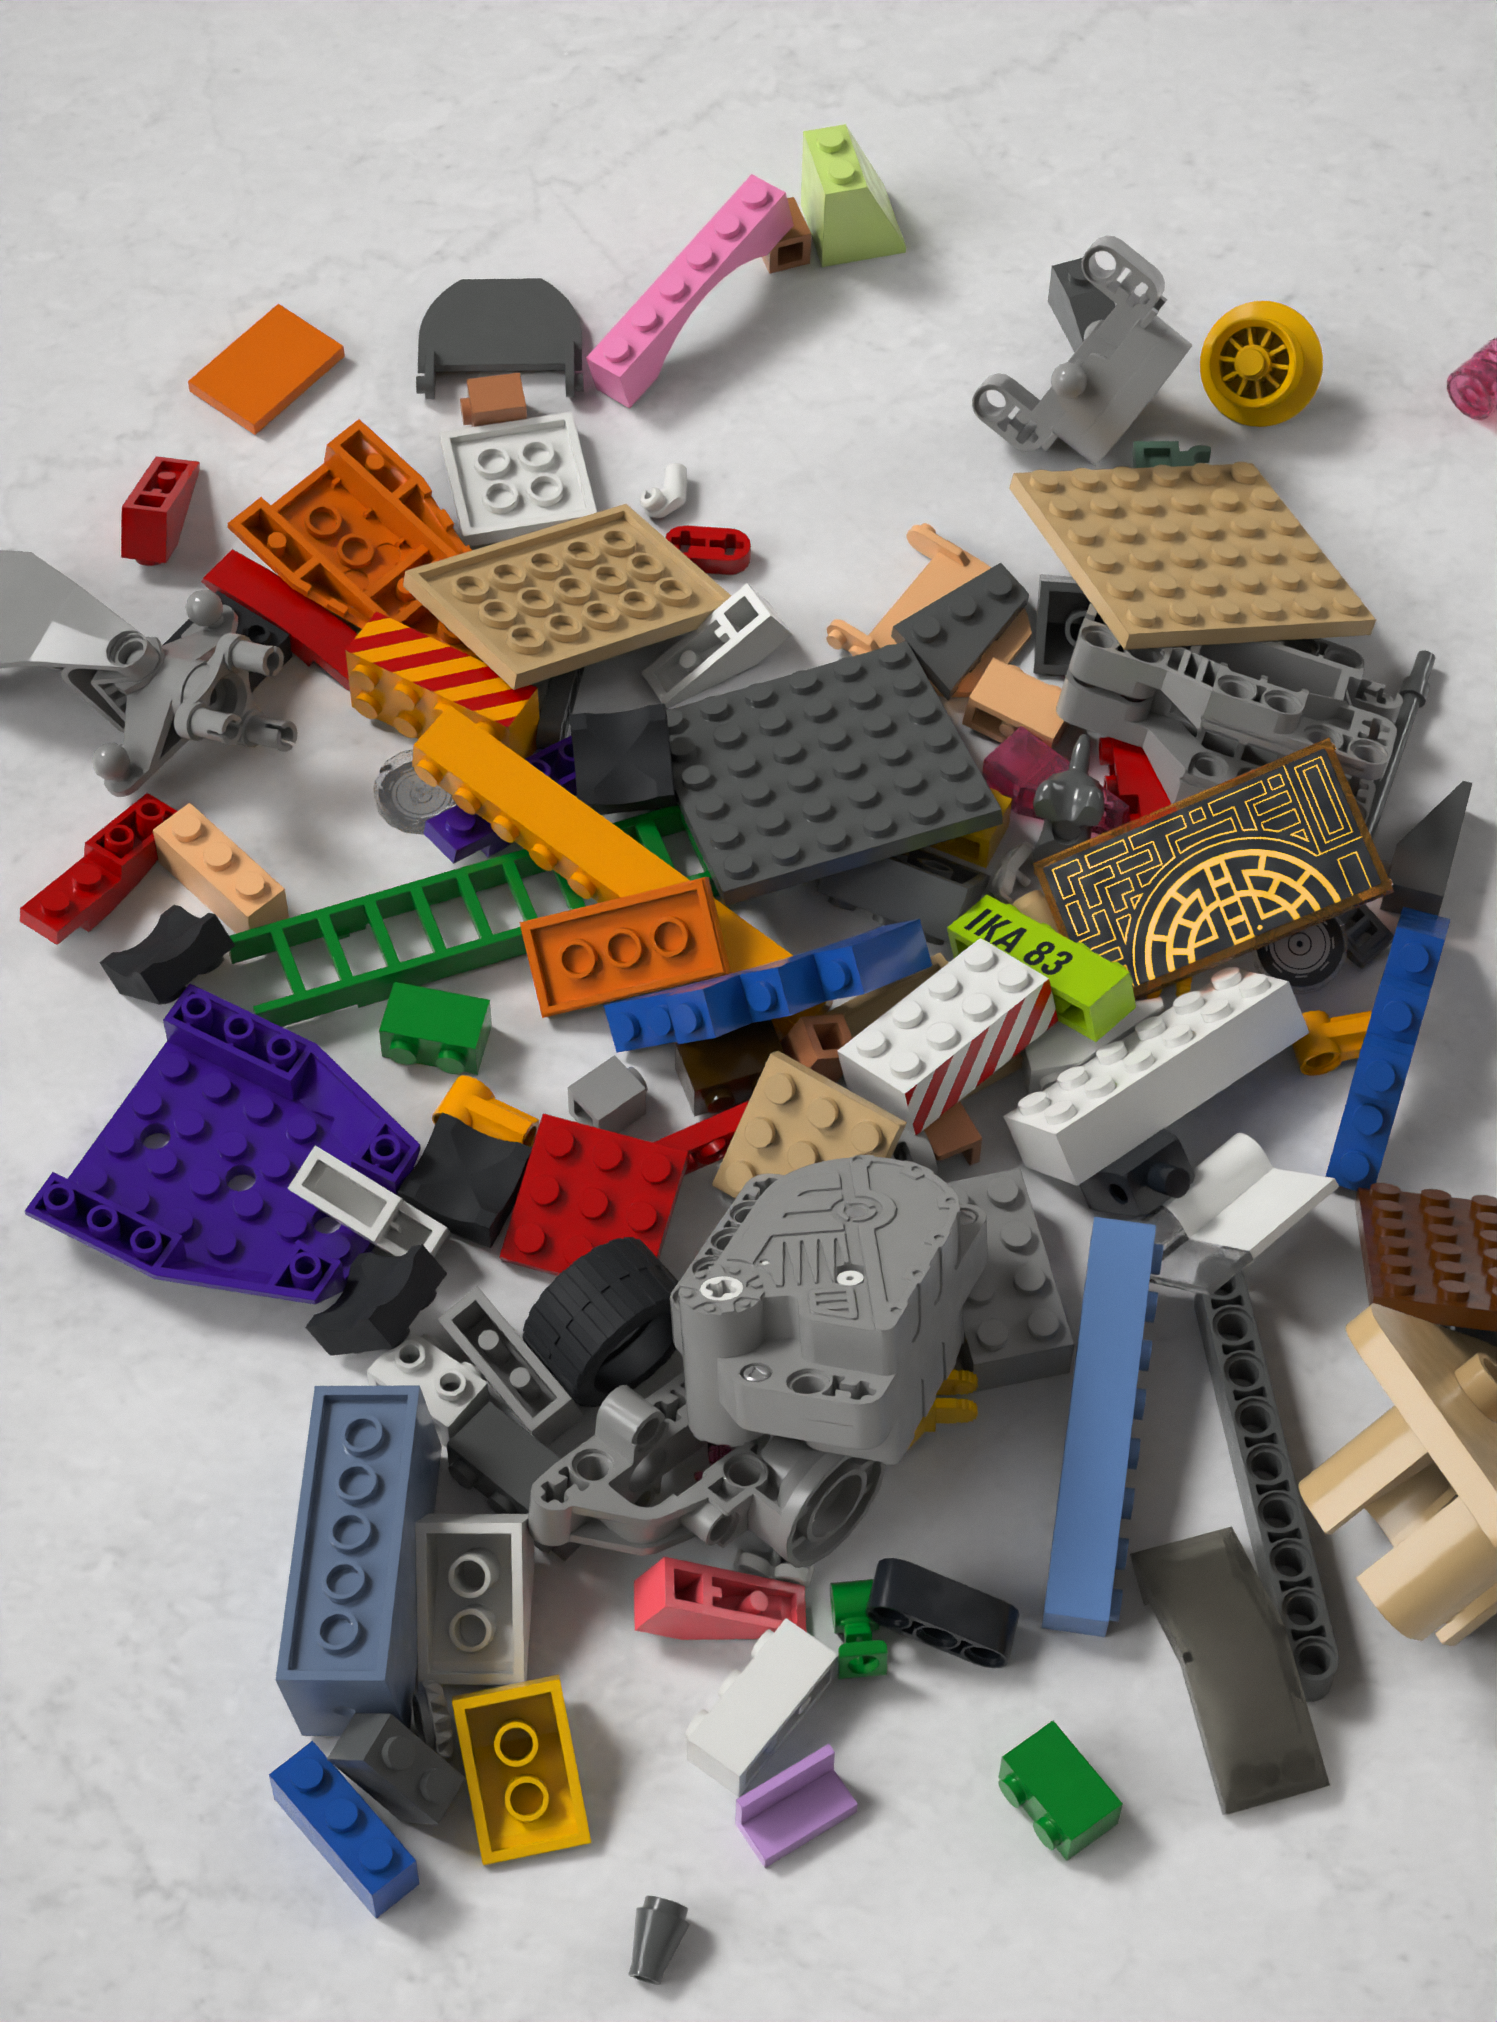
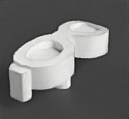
M1028 841L1013 847L1002 857L1000 861L1002 867L992 876L989 883V890L1004 904H1011L1012 902L1009 895L1012 892L1015 880L1024 887L1028 886L1031 881L1018 870L1028 856L1034 852L1035 847Z
M738 1548L733 1566L734 1569L741 1573L804 1585L805 1587L810 1586L814 1573V1566H809L807 1569L805 1567L795 1568L790 1563L780 1564L782 1557L774 1549L769 1563L758 1555L747 1552L743 1553V1550Z

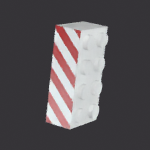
M982 938L978 939L837 1050L847 1089L907 1122L904 1129L917 1136L1058 1022L1049 978Z

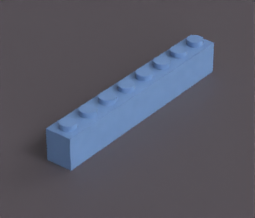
M1094 1217L1041 1627L1044 1629L1105 1637L1109 1620L1119 1622L1123 1590L1113 1588L1115 1569L1125 1571L1129 1539L1119 1537L1121 1519L1131 1520L1135 1488L1125 1487L1127 1469L1137 1470L1141 1442L1140 1438L1131 1437L1133 1419L1143 1420L1146 1389L1137 1388L1139 1370L1148 1372L1152 1350V1340L1143 1339L1145 1322L1154 1323L1158 1292L1148 1291L1150 1274L1160 1275L1164 1247L1163 1244L1154 1243L1156 1225Z

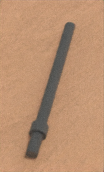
M1426 650L1418 652L1410 676L1403 680L1399 691L1403 698V704L1395 723L1397 735L1392 754L1382 780H1373L1376 791L1369 817L1362 833V838L1368 852L1418 708L1425 705L1430 691L1428 679L1436 658L1433 653Z

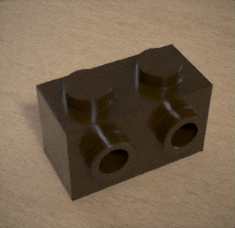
M771 1019L748 1024L716 1038L683 1044L675 1042V1070L694 1117L706 1113L719 1114L730 1109L733 1105L750 1100L770 1054L776 1051L785 1054Z

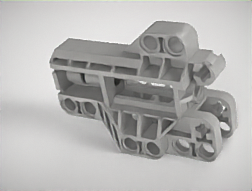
M1090 603L1077 637L1056 706V712L1067 723L1142 747L1172 806L1179 809L1321 749H1325L1362 835L1376 791L1372 780L1380 779L1381 781L1385 774L1397 735L1395 723L1403 704V698L1397 692L1395 699H1393L1391 696L1383 693L1385 685L1362 678L1364 659L1358 652L1321 638L1280 640L1277 643L1263 641L1124 650ZM1347 794L1354 796V798L1347 797Z

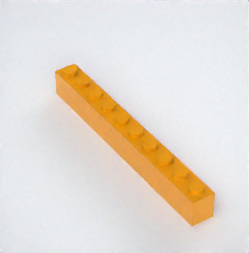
M451 705L445 709L413 745L412 767H414L416 774L421 780L432 787L438 785L447 791L463 811L471 815L476 813L491 824V828L501 839L508 843L515 841L529 852L531 859L539 867L546 871L553 869L568 880L570 888L584 899L592 898L596 902L601 903L690 881ZM714 898L731 973L793 956ZM833 1000L825 1001L791 1016L771 1019L780 1042L800 1017L827 1013L832 1007Z

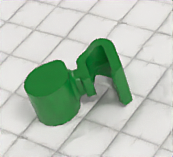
M873 1579L830 1583V1604L834 1633H844L845 1638L844 1644H841L838 1648V1680L887 1675V1645L883 1640H872V1630H878L879 1625L871 1621L865 1614Z

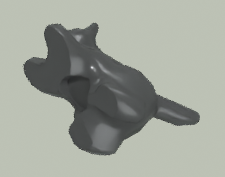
M1082 734L1078 738L1073 748L1069 769L1065 772L1052 774L1036 790L1033 808L1036 816L1045 818L1041 835L1033 852V864L1038 869H1043L1052 862L1060 861L1090 848L1092 826H1097L1104 815L1105 799L1103 789L1099 781L1089 776L1088 773L1091 742L1086 734Z

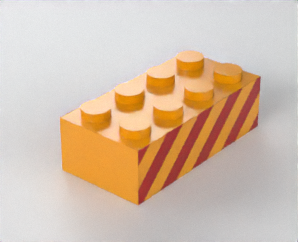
M377 611L345 650L351 704L364 717L369 719L376 718L395 727L402 735L408 738L419 739L445 709L451 705L523 759L533 755L536 751V736L539 722L538 687L530 684L513 690L485 662Z

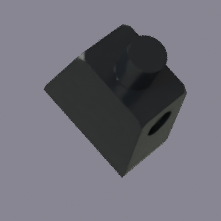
M1163 1128L1079 1186L1089 1209L1141 1217L1149 1214L1170 1198L1184 1196L1188 1192L1190 1184L1193 1183L1195 1174L1177 1136Z

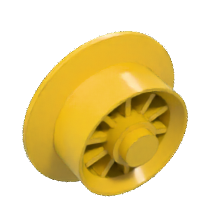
M1273 301L1248 302L1225 313L1209 331L1200 356L1201 380L1211 402L1229 419L1248 426L1266 427L1277 425L1296 416L1314 397L1323 373L1322 347L1312 325L1295 309Z

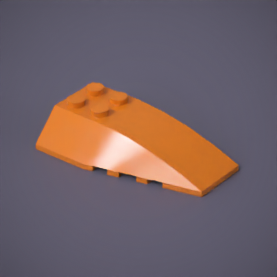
M360 419L327 444L324 463L276 502L270 505L260 497L228 522L227 528L292 589L359 628L363 629L377 611L482 661L403 587L405 571L472 551L469 545L465 546L453 529L454 522L445 509L441 510L431 496L432 490L425 479Z

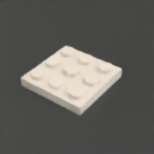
M572 412L439 432L447 476L462 541L465 546L469 545L471 547L502 542L597 513Z

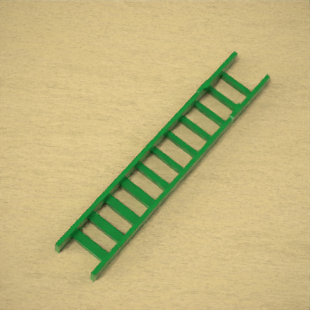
M678 805L612 823L674 869L675 867L661 837L686 831L704 871L686 878L691 881L709 877L713 897L720 896ZM522 849L230 935L235 947L229 951L231 963L235 964L275 951L277 952L293 995L253 1006V1013L278 1026L284 1027L357 1005L358 1008L389 999L394 982L420 986L527 954L521 927L493 935L476 892L508 883L523 921L538 918L522 878L543 873L546 870L539 867L531 859L526 849ZM552 869L569 910L585 907L583 898L570 888L568 880ZM462 896L479 939L446 948L429 906ZM416 910L433 953L400 962L383 920ZM370 924L386 967L353 976L339 940L350 937V933L366 929V925ZM323 938L340 981L306 990L289 947Z

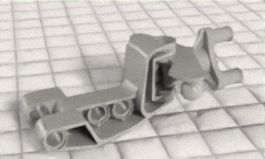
M0 550V668L41 666L61 671L63 681L115 728L124 733L123 744H103L94 751L92 765L96 774L104 779V785L112 795L125 797L137 791L190 739L200 741L207 738L226 745L239 744L247 747L263 745L283 752L293 748L290 743L282 742L281 739L296 743L298 733L295 724L291 721L266 717L256 706L249 683V671L270 677L276 676L283 666V653L279 647L254 643L249 637L236 634L238 616L230 606L222 605L221 599L217 594L205 589L195 591L188 598L185 607L187 615L193 624L181 635L180 639L162 646L161 641L157 637H145L85 589L34 553Z

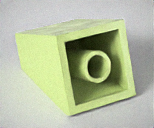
M846 124L803 131L801 207L821 266L826 267L906 253V245L885 186Z

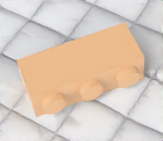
M191 803L185 805L153 829L159 863L235 933L289 918L285 888Z

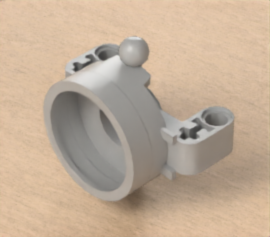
M1104 236L1097 239L1085 252L1082 258L1081 269L1085 278L1117 305L1105 320L1101 319L1087 326L1084 332L1083 343L1067 363L1060 364L1055 368L1051 377L1052 386L1043 398L1039 400L1006 374L989 376L976 390L972 398L974 414L1020 451L1031 452L1040 447L1047 451L1059 437L1091 464L1096 466L1139 416L1192 347L1188 340L1157 316L1160 308L1167 301L1162 296L1165 281L1161 272L1124 241L1115 236ZM1099 251L1110 253L1116 262L1115 269L1104 270L1096 262L1095 253ZM1127 267L1130 272L1120 283L1117 279ZM1143 282L1149 288L1139 297L1134 293L1136 286ZM996 390L1000 392L1005 398V406L996 407L992 405L987 399V391ZM1017 406L1020 410L1011 420L1008 415ZM1030 420L1038 425L1032 433L1024 428Z

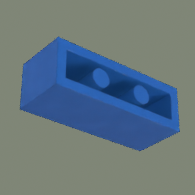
M313 1741L269 1774L274 1800L376 1919L420 1884L417 1863L414 1857L338 1769L327 1760L326 1755Z

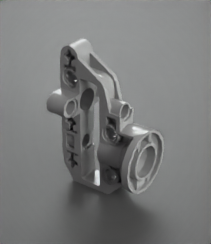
M682 1372L646 1399L627 1385L615 1388L605 1398L598 1410L595 1435L556 1462L532 1484L528 1531L530 1536L542 1545L559 1546L567 1542H574L643 1556L659 1553L696 1536L709 1546L718 1544L721 1548H724L749 1529L795 1568L807 1567L830 1555L849 1537L863 1519L880 1490L886 1465L879 1461L819 1451L811 1448L804 1440L770 1435L769 1442L758 1455V1445L752 1440L745 1442L744 1445L737 1446L703 1471L702 1479L678 1497L672 1494L660 1504L649 1507L655 1494H660L662 1476L708 1443L707 1441L701 1442L694 1437L688 1425L684 1372Z

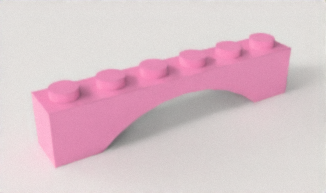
M753 174L749 176L586 357L597 390L628 408L634 405L658 378L665 358L677 335L704 297L723 278L739 266L755 258L767 256L794 226L786 192Z

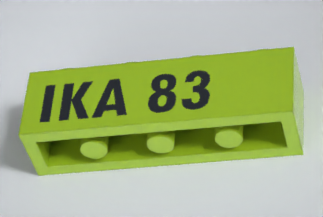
M986 894L947 927L953 958L982 938L1049 978L1058 1021L1095 1042L1101 1039L1136 1008L1132 987L1133 980L1130 972L1118 962H1110L1092 952L1085 944L1081 942L1076 943L1057 933L1050 925L1031 919L1011 904H1004Z

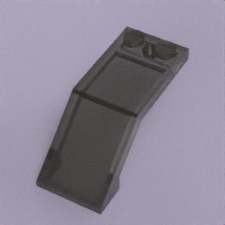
M1232 1526L1131 1553L1130 1557L1144 1606L1151 1605L1180 1663L1222 1815L1330 1786L1285 1625Z

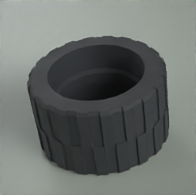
M624 1237L623 1239L610 1240L608 1243L599 1245L578 1258L546 1287L540 1298L532 1306L529 1316L525 1320L523 1341L576 1404L582 1407L601 1406L605 1398L615 1388L621 1385H627L632 1390L637 1388L638 1385L650 1378L664 1365L677 1348L673 1342L670 1296L679 1281L640 1239Z

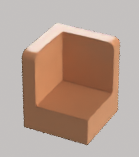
M960 1101L924 1129L937 1161H942L962 1152L970 1166L980 1162L982 1137Z

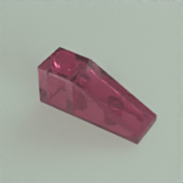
M1020 726L984 759L982 775L989 788L995 789L1003 796L1012 799L1011 810L1016 814L1044 820L1045 818L1036 816L1033 808L1036 790L1052 774L1067 771L1070 762ZM1101 785L1105 799L1104 815L1097 826H1092V832L1114 838L1126 831L1129 805Z

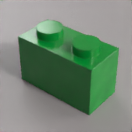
M394 982L379 1029L382 1057L390 1058L404 1065L417 1063L438 1067L450 1074L464 1072L478 1075L492 1027L490 1000Z
M1054 1720L1002 1756L998 1776L1001 1792L1015 1808L1022 1806L1034 1820L1033 1828L1040 1841L1049 1850L1056 1848L1066 1861L1118 1824L1123 1803Z

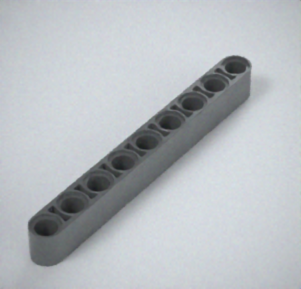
M1214 1260L1207 1263L1199 1274L1194 1296V1309L1284 1683L1288 1691L1295 1698L1304 1702H1315L1323 1699L1331 1689L1339 1666V1653L1245 1276L1237 1265L1230 1264L1227 1260ZM1219 1288L1226 1291L1228 1295H1217L1212 1293L1210 1289ZM1231 1333L1240 1338V1340L1229 1341L1220 1334ZM1242 1378L1247 1380L1251 1386L1241 1387L1231 1380ZM1253 1424L1260 1427L1263 1432L1251 1433L1242 1426ZM1266 1471L1272 1474L1275 1479L1262 1480L1253 1472ZM1265 1519H1280L1287 1525V1527H1272L1265 1521ZM1281 1565L1290 1566L1299 1575H1283L1276 1567ZM1301 1614L1307 1617L1311 1624L1306 1626L1295 1624L1289 1619L1288 1615ZM1313 1663L1318 1665L1322 1669L1323 1674H1308L1300 1667V1664Z

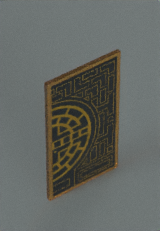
M1330 738L1319 741L1033 863L1034 874L1039 879L1059 934L1076 943L1081 942L1085 944L1092 952L1110 962H1118L1123 965L1132 977L1135 1000L1394 892L1392 888L1393 881L1387 876L1336 755V746L1331 743Z

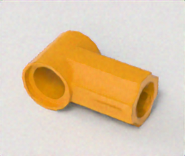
M1319 1010L1302 1013L1309 1033L1292 1044L1300 1071L1304 1075L1309 1076L1322 1075L1337 1068L1342 1061L1359 1058L1372 1011L1329 1018L1326 1012Z
M461 1075L456 1079L432 1115L434 1125L443 1112L458 1118L466 1125L483 1134L504 1141L519 1142L529 1147L533 1146L539 1128V1119L495 1099L493 1092L484 1083L476 1078Z

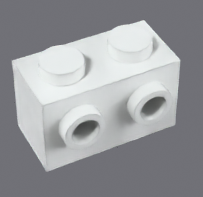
M411 1329L403 1343L394 1349L385 1350L367 1370L369 1386L420 1385L440 1443L446 1448L447 1443L489 1402L488 1382L477 1367L468 1362L460 1364L447 1355L444 1347L435 1338L427 1334L419 1336Z

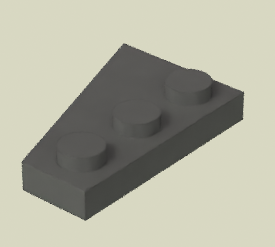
M999 563L894 625L891 637L897 644L904 641L908 642L927 678L949 701L957 691L959 683L968 672L971 673L975 669L990 645L1002 636L1027 605L1029 593L1006 567Z

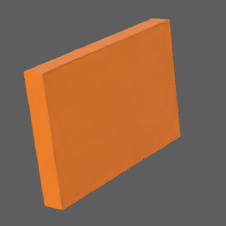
M277 304L188 381L189 391L256 435L345 357L344 346L285 307Z

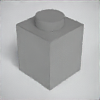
M614 1055L568 1087L569 1114L578 1123L619 1133L646 1114L647 1084L634 1067L626 1068Z

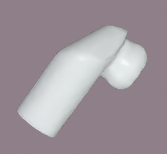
M679 463L669 464L665 468L664 488L660 490L659 488L652 487V495L647 490L642 493L640 504L647 516L664 518L684 505L687 490V468Z

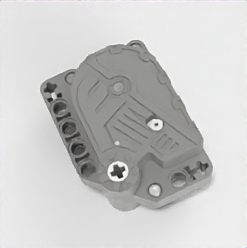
M856 1155L850 1158L827 1160L799 1168L786 1175L761 1174L751 1178L746 1182L670 1296L673 1342L683 1356L687 1419L694 1437L701 1442L707 1441L716 1445L723 1444L735 1447L755 1440L763 1434L804 1440L811 1448L823 1452L879 1461L885 1465L898 1464L914 1439V1432L923 1417L927 1416L936 1400V1393L942 1382L947 1380L953 1370L961 1343H964L963 1304L988 1261L987 1215L985 1211L979 1206L972 1204H960L954 1188H950L946 1182L935 1175L934 1171L927 1167L907 1160L901 1161L891 1158L874 1157V1155Z

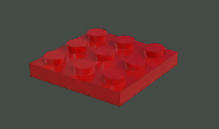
M543 1113L499 1258L503 1262L558 1276L563 1270L572 1265L574 1261L590 1252L593 1248L617 1238L634 1237L643 1241L659 1259L690 1157L689 1153Z

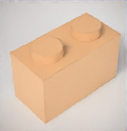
M995 658L991 660L971 693L962 721L963 725L1043 764L1047 763L1069 725L1056 712V706L1062 690L1060 687L1048 685L1024 673L1019 667L1005 664Z

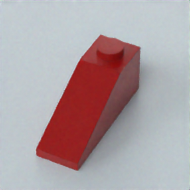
M158 456L154 458L122 505L121 558L135 559L138 564L145 566L167 563L179 542L200 471V462Z

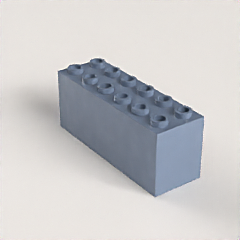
M420 1385L314 1387L275 1679L302 1736H341L354 1713L392 1714L410 1730L413 1707L412 1699L418 1662L415 1522L435 1512L442 1445Z

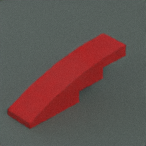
M233 549L203 577L201 582L212 592H221L290 635L291 651L308 667L316 662L346 690H350L345 650L358 634L320 604L292 589L281 577Z

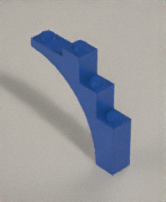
M1407 907L1402 909L1325 1176L1335 1178L1341 1187L1357 1191L1358 1187L1370 1189L1371 1184L1377 1182L1451 919Z
M916 919L881 926L824 947L728 975L655 993L617 1000L604 1005L616 1053L673 1042L683 1044L716 1038L754 1022L791 1016L825 1001L863 995L932 966L921 921Z

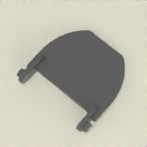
M542 278L461 279L434 300L422 320L418 339V373H425V376H416L417 394H425L426 399H435L436 372L565 370L566 397H575V392H584L583 374H575V371H582V331L578 315L569 300L557 288Z

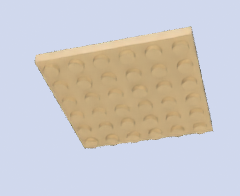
M1235 462L1234 464L1225 465L1198 463L1194 466L1171 467L1157 465L1150 468L1119 466L1114 469L1100 470L1077 468L1074 471L1035 470L1033 472L1013 473L1009 489L1124 650L1371 635L1376 622L1375 617L1253 463Z

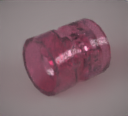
M1497 338L1489 340L1474 353L1471 359L1466 360L1454 370L1447 379V391L1454 405L1464 415L1475 420L1487 419L1497 411Z

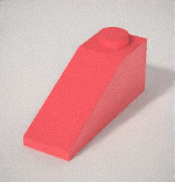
M663 1557L634 1580L635 1631L680 1640L759 1639L768 1629L775 1632L787 1618L807 1632L804 1585L669 1557Z

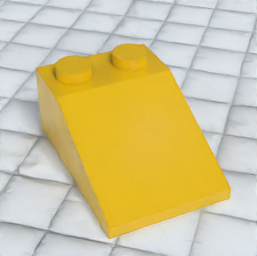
M559 1674L452 1696V1706L483 1865L591 1843Z

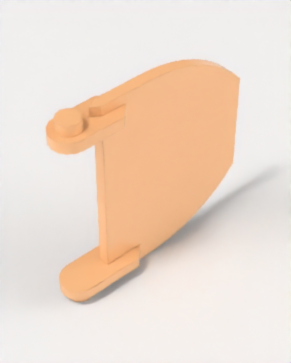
M927 523L914 525L906 534L909 544L932 560L869 635L864 634L843 620L835 619L827 627L828 636L826 640L834 649L839 650L843 648L850 652L852 656L877 650L886 645L897 644L891 637L894 625L974 579L991 567L952 542L937 535L931 525ZM1025 608L1002 636L990 645L982 655L980 663L971 673L968 672L959 683L958 689L952 697H970L993 658L1005 664H1010L1032 635L1031 625ZM930 681V683H931V685L933 686V688H934L936 694H937L938 696L944 697V696L941 694V692H940V691L933 685V683Z

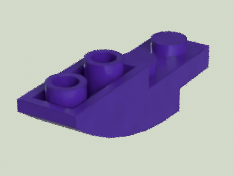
M571 736L525 758L526 761L571 794L577 795ZM458 805L425 822L423 834L453 864L480 850L487 857H490L513 844L501 839L493 831L491 824L476 813L474 815L468 814Z

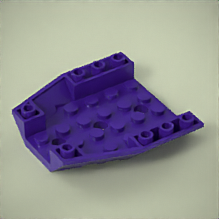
M189 983L163 1019L167 1042L68 1179L52 1172L25 1209V1214L155 1280L316 1305L343 1292L347 1284L351 1264L359 1254L372 1252L375 1245L342 1224L338 1230L327 1234L321 1233L314 1228L320 1219L330 1216L288 1190L289 1185L316 1145L398 1196V1190L403 1181L414 1169L421 1146L316 1043ZM161 1133L170 1138L169 1142L162 1148L150 1149L143 1145L145 1139L152 1134ZM239 1175H248L256 1180L251 1188L243 1191H236L228 1186L229 1182Z

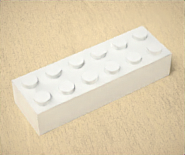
M1228 967L1216 972L1211 977V982L1199 990L1185 993L1176 998L1173 1002V1007L1159 1016L1149 1017L1139 1022L1135 1026V1031L1122 1040L1108 1043L1099 1048L1096 1052L1097 1056L1082 1066L1072 1067L1062 1072L1057 1078L1058 1081L1045 1090L1025 1096L1019 1101V1107L1003 1117L1025 1167L1078 1186L1163 1128L1180 1119L1307 1035L1309 1030L1289 981L1237 967Z

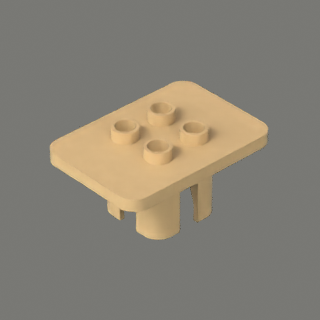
M1372 1303L1346 1325V1332L1354 1348L1394 1403V1406L1301 1480L1298 1485L1299 1491L1308 1509L1325 1534H1333L1361 1510L1365 1509L1381 1527L1394 1548L1356 1577L1357 1581L1383 1617L1407 1638L1423 1641L1446 1623L1435 1635L1443 1645L1455 1646L1497 1613V1347L1483 1340Z

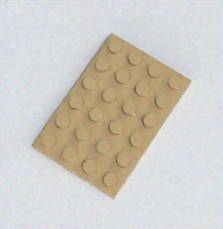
M627 504L405 571L403 587L513 690L697 630L713 611L731 597L727 591Z

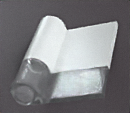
M1236 1133L1193 1169L1195 1179L1184 1196L1170 1198L1149 1214L1141 1217L1136 1216L1130 1221L1156 1225L1154 1243L1164 1245L1160 1275L1150 1274L1149 1283L1211 1296L1240 1270L1248 1267L1254 1261V1258L1339 1187L1335 1178L1273 1168L1266 1153L1254 1139L1246 1134Z

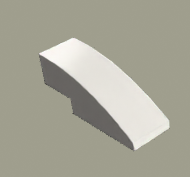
M316 1145L288 1187V1190L393 1257L402 1256L408 1252L411 1246L421 1244L435 1257L450 1234L448 1228L414 1208L399 1196Z

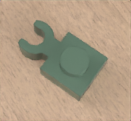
M1134 441L1132 451L1134 468H1150L1157 465L1171 467L1194 466L1197 463H1209L1211 447L1205 445H1197L1191 447L1188 451H1180L1179 441Z

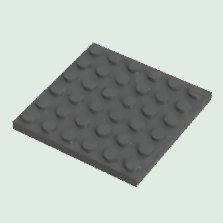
M907 641L886 645L877 650L842 658L808 670H800L791 675L763 683H755L746 688L722 695L710 696L704 700L677 708L666 709L676 802L725 906L1003 824L1001 807Z

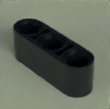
M897 1558L879 1560L865 1610L866 1616L878 1625L973 1664L988 1668H1002L1008 1664L1020 1615L1018 1609L1006 1601L912 1562Z

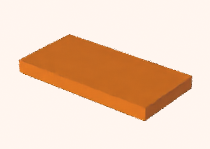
M709 877L519 922L542 1018L731 973Z

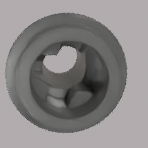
M645 1897L643 1907L636 1908L632 1963L628 1973L629 1976L650 1984H661L663 1974L690 1925L685 1921L688 1913L687 1907L661 1897Z

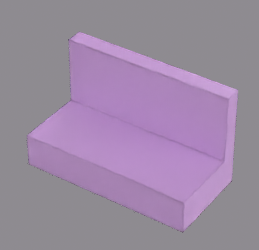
M827 1744L736 1799L735 1824L764 1868L857 1812V1802L834 1770L835 1752L830 1744Z

